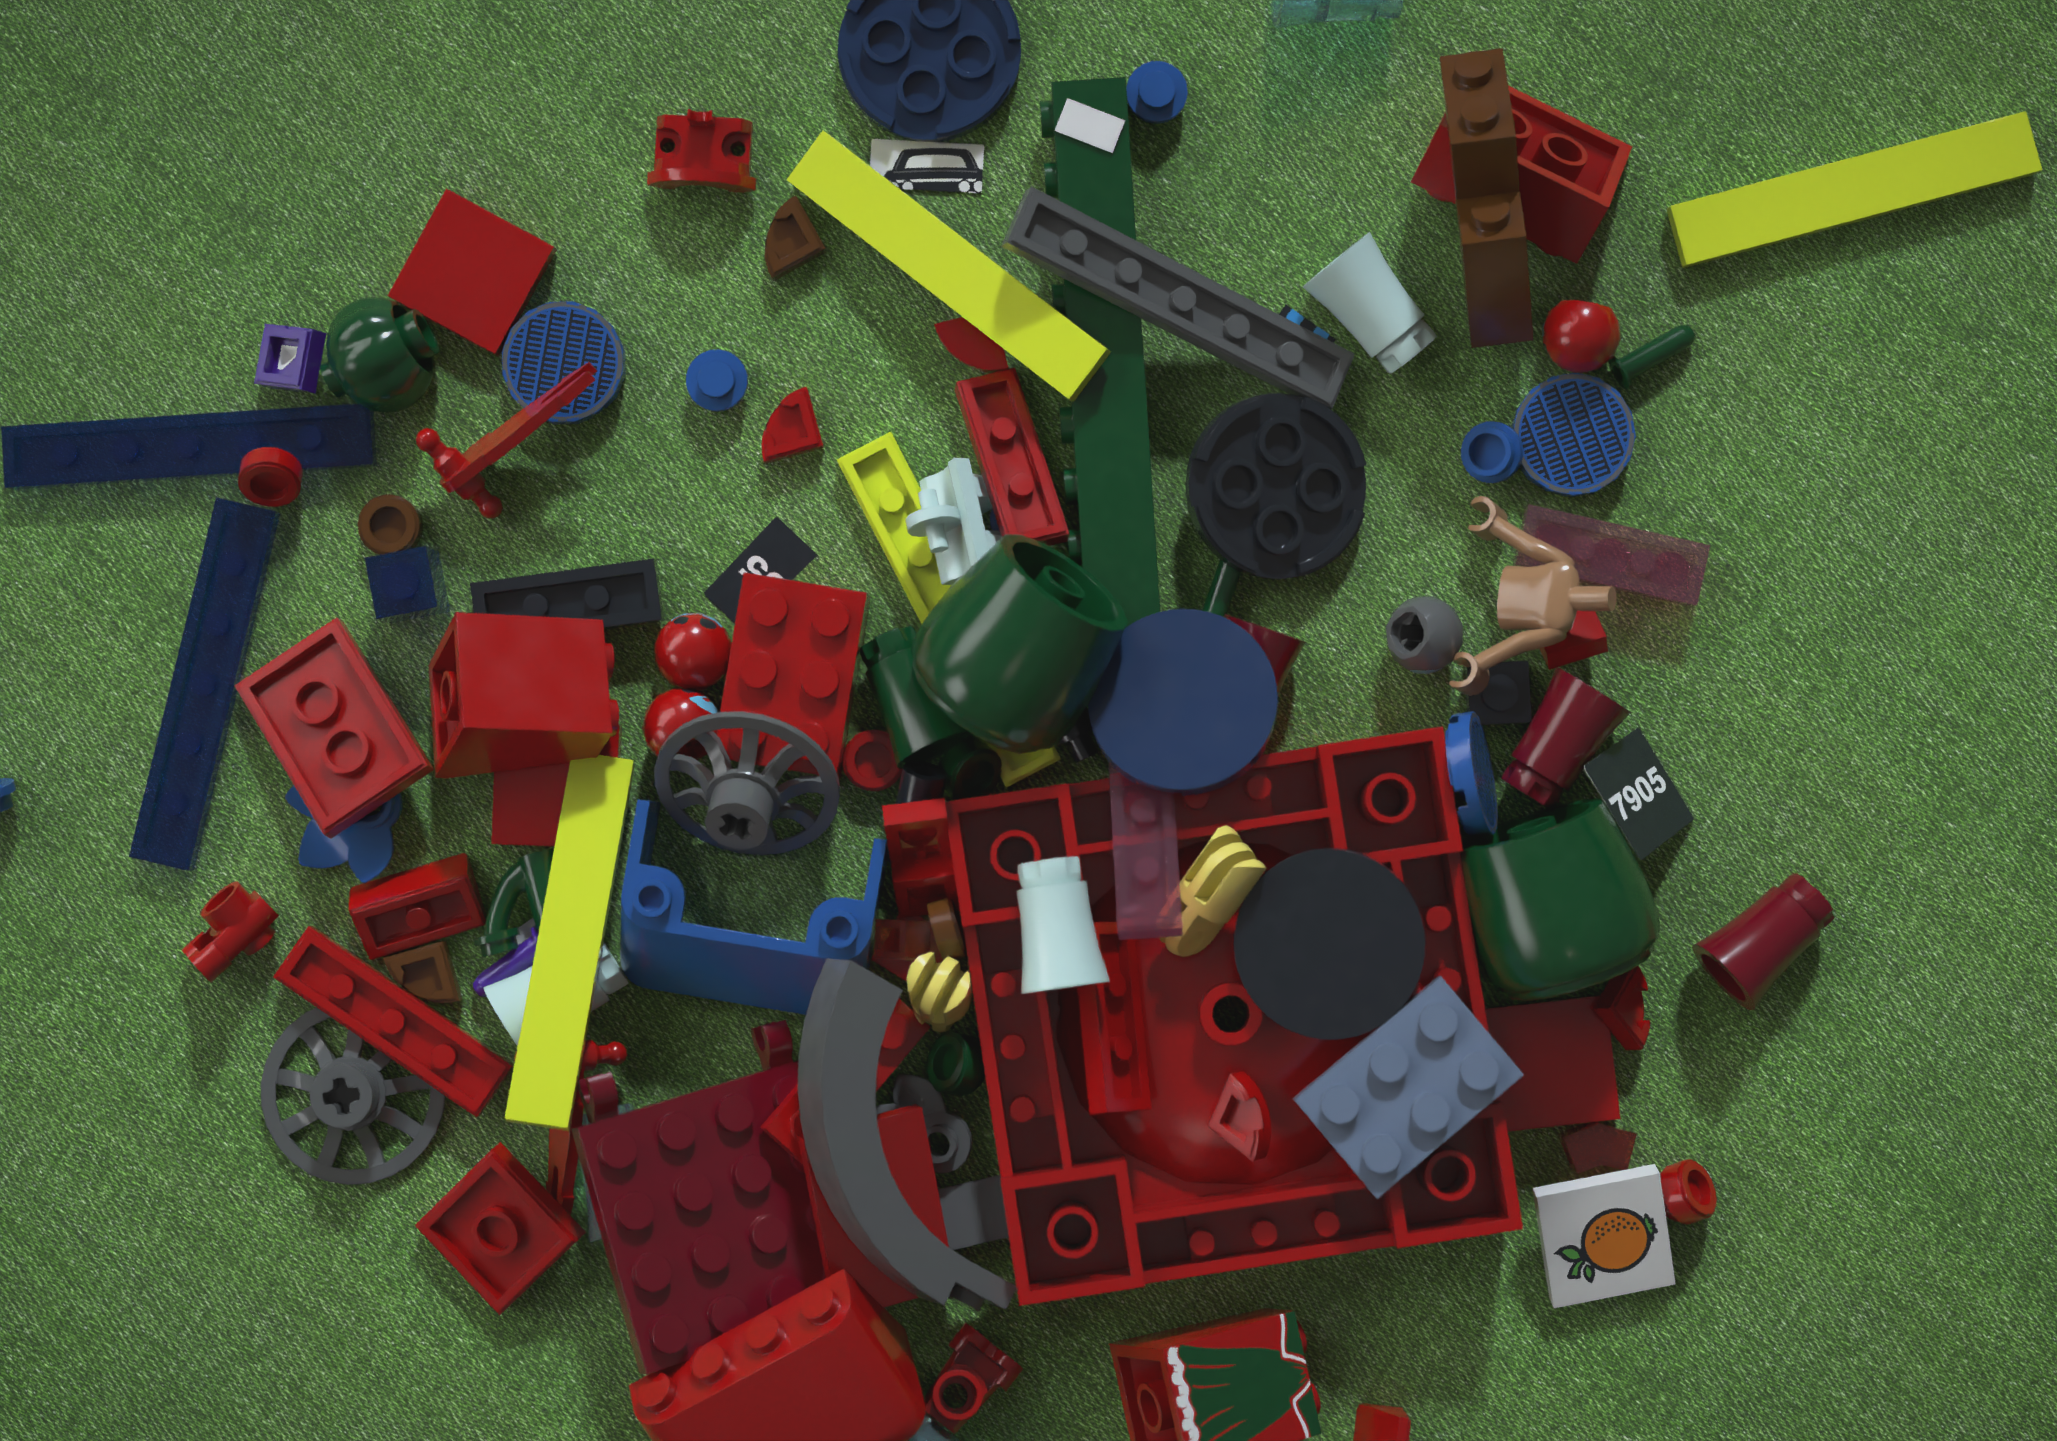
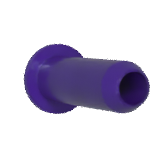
M533 926L531 928L532 935L519 944L518 948L508 952L476 977L473 982V989L480 997H487L483 987L516 975L533 965L539 929L536 930V927Z

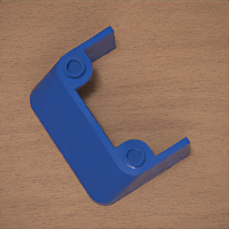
M637 799L621 894L620 963L624 974L632 983L647 989L806 1015L813 989L827 958L851 960L869 971L887 867V839L874 838L864 900L836 897L821 903L810 917L805 943L682 922L686 894L681 880L672 871L651 865L661 802Z

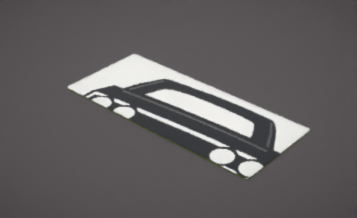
M886 139L871 140L870 166L900 189L982 193L984 145Z

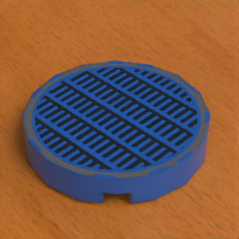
M574 301L548 302L528 311L511 328L502 350V375L511 396L525 408L560 383L564 377L590 362L597 370L592 375L596 380L572 402L561 408L547 420V422L554 425L580 424L599 414L617 398L626 376L625 350L615 328L596 310Z
M1580 373L1552 376L1531 389L1517 408L1511 426L1519 435L1523 445V459L1520 469L1525 477L1538 487L1565 497L1593 494L1617 479L1631 459L1636 437L1632 412L1620 393L1600 378Z
M1474 711L1452 714L1449 718L1450 723L1445 734L1449 779L1451 786H1454V791L1459 792L1461 800L1466 801L1468 805L1458 807L1459 811H1457L1460 823L1463 830L1472 838L1493 835L1497 830V795L1490 751L1479 716Z

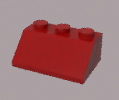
M1508 85L1516 134L1519 189L1526 238L1535 243L1543 252L1552 256L1564 257L1577 264L1611 204L1632 146ZM1445 111L1414 173L1411 183L1424 188L1429 195L1437 200L1456 204Z

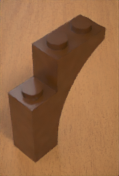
M1503 48L1439 56L1471 348L1533 341L1527 238L1519 189L1516 134Z

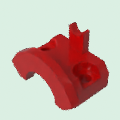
M688 109L687 115L664 114L657 116L654 171L648 172L647 185L662 189H676V187L699 185L722 188L729 192L738 193L756 191V178L751 177L752 121L742 118L715 117L712 110L698 112ZM667 142L675 144L674 150L670 153L662 151L664 144ZM736 146H743L746 149L745 153L741 156H734L732 151Z

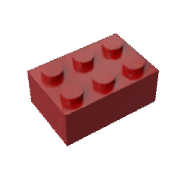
M744 572L720 712L742 711L766 715L797 728L820 745L831 759L840 779L843 753L847 743L861 659L859 652L861 646H863L871 599L868 593ZM743 728L718 729L716 735L720 738L730 761L739 762ZM760 731L756 765L766 767L777 753L789 743L779 737ZM807 756L800 757L787 769L819 775L817 769Z

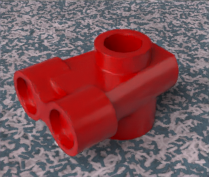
M238 881L232 882L217 892L200 912V916L211 928L205 933L202 931L182 949V952L204 977L212 983L232 965L231 961L240 952L243 951L247 956H250L263 948L271 940L275 930L270 924L279 915L255 890L249 894Z
M964 1323L948 1344L953 1353L924 1397L925 1413L953 1435L962 1428L998 1388L1006 1392L1023 1370L1017 1362L994 1346L967 1323ZM950 1384H959L966 1391V1401L960 1408H951L944 1402L943 1393Z

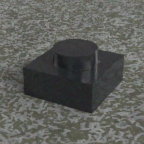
M1528 661L1501 662L1489 668L1490 679L1486 688L1477 695H1465L1466 712L1474 711L1479 716L1482 725L1531 723L1532 721ZM1464 666V679H1467L1471 673V666Z

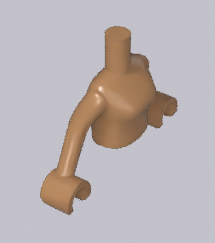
M1484 496L1475 497L1470 505L1478 511L1490 512L1489 518L1482 525H1469L1468 529L1483 540L1490 541L1499 538L1524 555L1545 564L1539 566L1507 565L1503 569L1497 601L1498 624L1503 630L1527 631L1514 634L1476 656H1472L1467 652L1455 654L1453 662L1465 667L1471 666V673L1467 679L1459 682L1450 681L1449 685L1469 696L1477 695L1486 688L1490 679L1489 668L1524 652L1552 646L1563 641L1567 637V632L1572 629L1577 611H1613L1617 598L1613 586H1579L1578 570L1574 567L1575 562L1569 555L1509 523L1505 511L1488 497Z

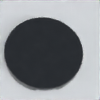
M1270 393L1253 396L1234 403L1220 412L1205 427L1197 439L1186 471L1185 485L1188 510L1202 541L1210 551L1228 566L1247 575L1259 578L1286 579L1304 576L1334 561L1356 536L1365 516V513H1363L1366 496L1364 466L1367 464L1360 444L1351 429L1336 413L1325 405L1308 397L1303 398L1291 394Z
M1317 848L1303 851L1286 858L1269 869L1256 882L1244 899L1234 932V954L1238 973L1254 1003L1264 1014L1285 1029L1317 1039L1335 1040L1355 1037L1381 1026L1392 1018L1413 993L1421 975L1426 951L1425 927L1422 915L1412 894L1391 869L1378 860L1363 853L1342 848Z

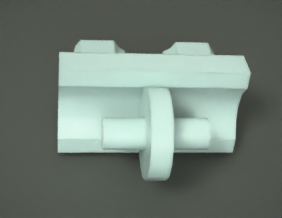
M953 458L948 462V466L943 471L919 481L921 491L918 493L921 509L906 517L908 534L917 537L927 536L930 552L935 553L942 585H953L1002 538L999 531L985 530L982 515L991 510L992 505L982 475L972 473L969 458Z

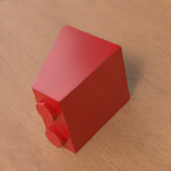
M455 613L428 665L435 778L462 777L598 757L609 738L616 735L619 725L618 702L616 699H610L608 680L611 679L614 670V648L611 643H605L603 620Z

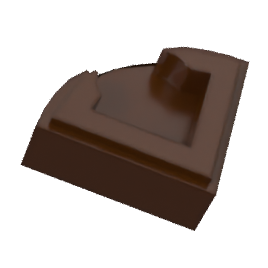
M796 195L777 210L767 233L765 261L773 282L827 252Z
M447 941L383 958L393 979L415 996L435 1003H451L463 1000Z

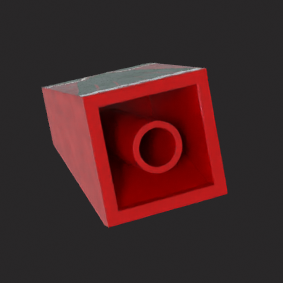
M1263 1308L1109 1343L1130 1441H1300L1322 1434L1318 1419L1321 1408L1320 1398L1317 1389L1310 1381L1304 1356L1307 1349L1306 1335L1303 1327L1296 1320L1294 1310Z

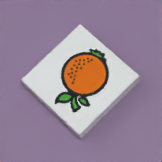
M1655 1164L1532 1188L1549 1299L1553 1308L1676 1284L1661 1178Z

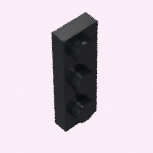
M654 558L470 583L474 613L603 620L604 629L665 621L657 560Z

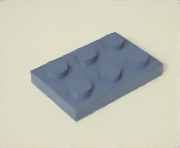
M1438 976L1404 1004L1392 1018L1372 1031L1296 1095L1293 1100L1374 1197L1378 1199L1524 1074L1444 979Z

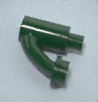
M554 848L518 857V862L513 864L500 879L485 922L484 936L473 939L475 947L480 946L482 957L518 948L516 935H520L519 928L508 929V922L518 897L524 891H526L536 930L540 928Z

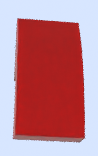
M945 798L883 805L884 828L891 860L892 880L899 918L928 915L927 903L946 897L953 899L957 911H960L948 835L949 826Z

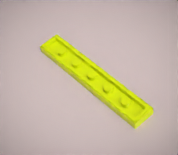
M2024 111L1671 205L1666 210L1682 268L2035 175L2042 171V166L2027 112Z
M822 130L787 178L788 182L1069 400L1075 401L1111 353L1110 350L827 132Z
M889 432L837 459V462L922 624L952 585L941 584L935 553L930 552L927 536L917 537L908 534L906 517L921 509L918 497L921 488L894 436ZM982 740L999 755L1002 761L1000 776L1006 788L1061 760L1054 746L1049 749L1037 750L1036 752L1018 754L997 748Z
M598 755L596 758L570 760L504 1118L506 1122L570 1131L634 774V760Z

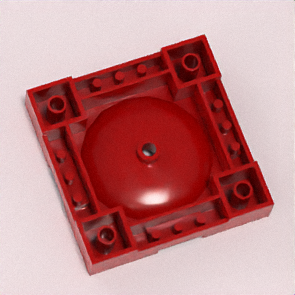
M1443 726L1263 754L1245 774L1220 789L1198 795L1183 796V793L1159 791L1138 782L1135 784L1124 776L946 802L949 842L961 922L964 930L1019 1306L1145 1287V1284L1392 1246L1404 1248L1523 1229L1503 1102H1500L1499 1096L1377 1199L1293 1100L1296 1095L1375 1029L1346 1039H1317L1285 1029L1264 1014L1247 993L1239 976L1235 961L1234 932L1243 902L1228 923L1223 925L1211 943L1200 952L1183 957L1171 953L1166 948V943L1161 942L1156 929L1161 911L1219 827L1227 825L1233 828L1242 839V843L1247 844L1254 852L1257 860L1265 865L1266 870L1261 877L1279 862L1303 851L1317 848H1342L1360 852L1378 860L1395 873L1412 894L1422 915L1426 937L1425 958L1420 978L1408 1001L1436 977L1441 976L1489 1033L1460 855L1463 848L1453 786H1451ZM1078 856L1081 867L1080 881H1087L1093 922L1134 921L1152 1109L1089 1115L1078 988L1070 987L1021 994L1023 950L1017 891L1023 888L1020 885L1018 875L1019 864ZM1228 995L1239 997L1244 1002L1247 1010L1243 1025L1233 1031L1219 1029L1212 1017L1216 1002ZM1052 1002L1060 1005L1059 1021L1053 1011ZM1244 1071L1259 1087L1267 1103L1271 1119V1141L1267 1156L1256 1161L1250 1160L1207 1127L1230 1074Z

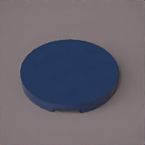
M850 0L846 7L838 39V62L841 75L855 105L879 128L892 135L911 141H949L967 135L983 126L993 118L1010 96L1018 77L1021 61L1019 26L1008 0Z
M1196 609L1167 610L1148 615L1124 629L1111 660L1088 704V713L1092 731L1100 750L1109 763L1125 778L1135 784L1138 782L1159 791L1183 793V796L1198 795L1220 789L1245 774L1259 760L1265 751V746L1271 737L1276 721L1278 707L1277 684L1272 666L1258 642L1242 627L1229 619L1207 611Z

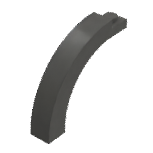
M827 958L813 989L804 1020L799 1050L798 1098L800 1121L807 1154L817 1183L831 1212L849 1239L874 1266L893 1282L918 1298L945 1305L947 1299L950 1298L976 1312H980L983 1303L1007 1309L1017 1287L948 1248L924 1226L901 1195L890 1173L882 1149L875 1102L876 1073L886 1027L903 990L851 960Z

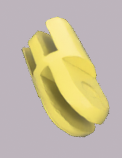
M1227 825L1216 830L1178 884L1177 890L1158 917L1156 929L1161 942L1166 943V948L1171 953L1185 957L1196 954L1210 944L1223 925L1228 923L1266 870L1265 865L1257 860L1249 846L1242 843L1243 841L1238 833Z
M934 952L918 956L910 965L907 975V986L914 1015L921 1024H924V1022L932 1024L934 1031H948L954 1022L960 1020L968 1011L972 1000L968 970L966 973L961 971L960 962L949 956L943 962L936 963Z

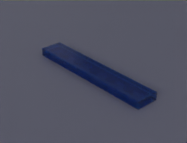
M359 404L1 426L4 488L10 490L239 475L243 457L248 452L261 447H275L291 453L299 460L303 471L377 466L374 410L367 409Z
M216 497L129 853L131 858L186 871H194L236 700L237 689L234 685L239 683L281 514L277 511Z

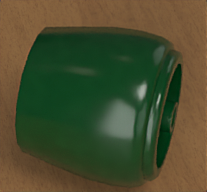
M1005 534L947 590L928 614L912 642L911 653L914 660L912 666L916 680L928 698L952 721L969 733L997 748L1014 753L1036 752L1037 750L1049 749L1057 745L1074 727L1089 704L1128 620L1122 606L1110 591L1087 570L1070 558L1032 538L1020 534Z
M1584 799L1560 804L1553 811L1549 808L1538 810L1497 825V830L1493 835L1471 837L1462 843L1463 851L1460 852L1477 953L1490 982L1498 991L1507 992L1511 999L1530 1001L1575 992L1630 971L1645 962L1654 952L1653 944L1660 935V922L1656 904L1641 868L1605 804L1600 799Z

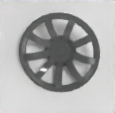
M742 711L717 712L686 722L672 732L663 743L654 767L655 787L659 799L669 815L684 830L720 849L752 855H770L792 851L816 840L830 826L837 813L840 785L831 759L820 745L804 732L786 722L766 715ZM743 728L738 769H732L729 756L720 738L713 732L714 730ZM760 731L779 737L789 743L767 764L761 774L754 772ZM692 738L698 740L705 748L711 760L714 774L695 758L677 754V752ZM807 756L818 771L819 776H801L786 781L777 787L775 786L783 773L800 757ZM670 771L687 773L699 782L701 788L693 787L673 794L670 785ZM808 792L824 795L823 807L818 816L801 804L789 803L787 801L792 797ZM695 804L708 806L705 827L693 820L683 809ZM778 818L793 819L805 829L794 836L778 840L772 821Z
M318 1008L304 1013L290 1024L274 1043L265 1062L262 1075L261 1107L266 1126L276 1145L299 1168L310 1175L333 1183L347 1185L372 1183L393 1176L411 1165L427 1149L437 1133L445 1110L446 1096L416 1075L384 1080L380 1072L392 1059L381 1051H378L368 1061L361 1058L364 1040L349 1029L343 1057L336 1059L327 1042L313 1026L331 1017ZM299 1036L311 1049L318 1061L320 1071L317 1076L280 1068L287 1051ZM276 1084L309 1092L311 1106L281 1121L276 1103ZM430 1089L429 1109L423 1125L409 1115L385 1104L386 1096ZM320 1119L328 1125V1130L323 1148L316 1161L302 1151L289 1135ZM375 1119L401 1130L414 1139L400 1154L385 1162L381 1145L371 1126ZM353 1130L365 1151L369 1168L349 1170L332 1167L340 1150L345 1131Z

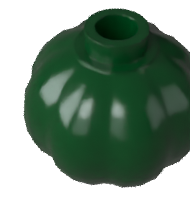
M360 298L341 309L333 319L326 342L328 361L320 365V370L326 385L336 397L347 394L359 405L377 412H397L417 403L425 394L434 374L432 356L439 353V346L429 323L418 310L413 309L407 312L403 306L385 298Z

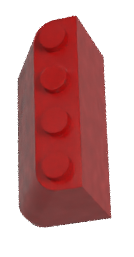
M845 1269L834 1273L698 1347L688 1361L650 1373L629 1385L634 1414L651 1441H908L921 1427L926 1411L906 1329Z

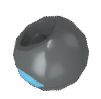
M1418 596L1407 599L1393 610L1386 625V645L1393 660L1414 673L1429 674L1444 669L1453 662L1455 654L1460 651L1463 644V624L1456 610L1434 596Z

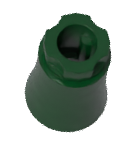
M912 625L903 628L898 627L876 636L873 640L861 646L859 652L868 669L865 675L877 699L889 733L896 766L899 769H902L903 765L908 762H928L944 755L956 744L971 739L974 736L943 713L928 698L918 684L912 666L914 660L911 653L912 642L917 631Z

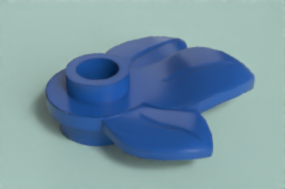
M293 785L287 792L285 799L300 813L312 818L306 827L301 841L299 864L311 868H330L348 861L356 877L363 883L374 879L388 866L394 852L391 827L397 822L402 811L401 793L382 804V808L377 814L373 816L367 814L330 839L322 833L295 786Z

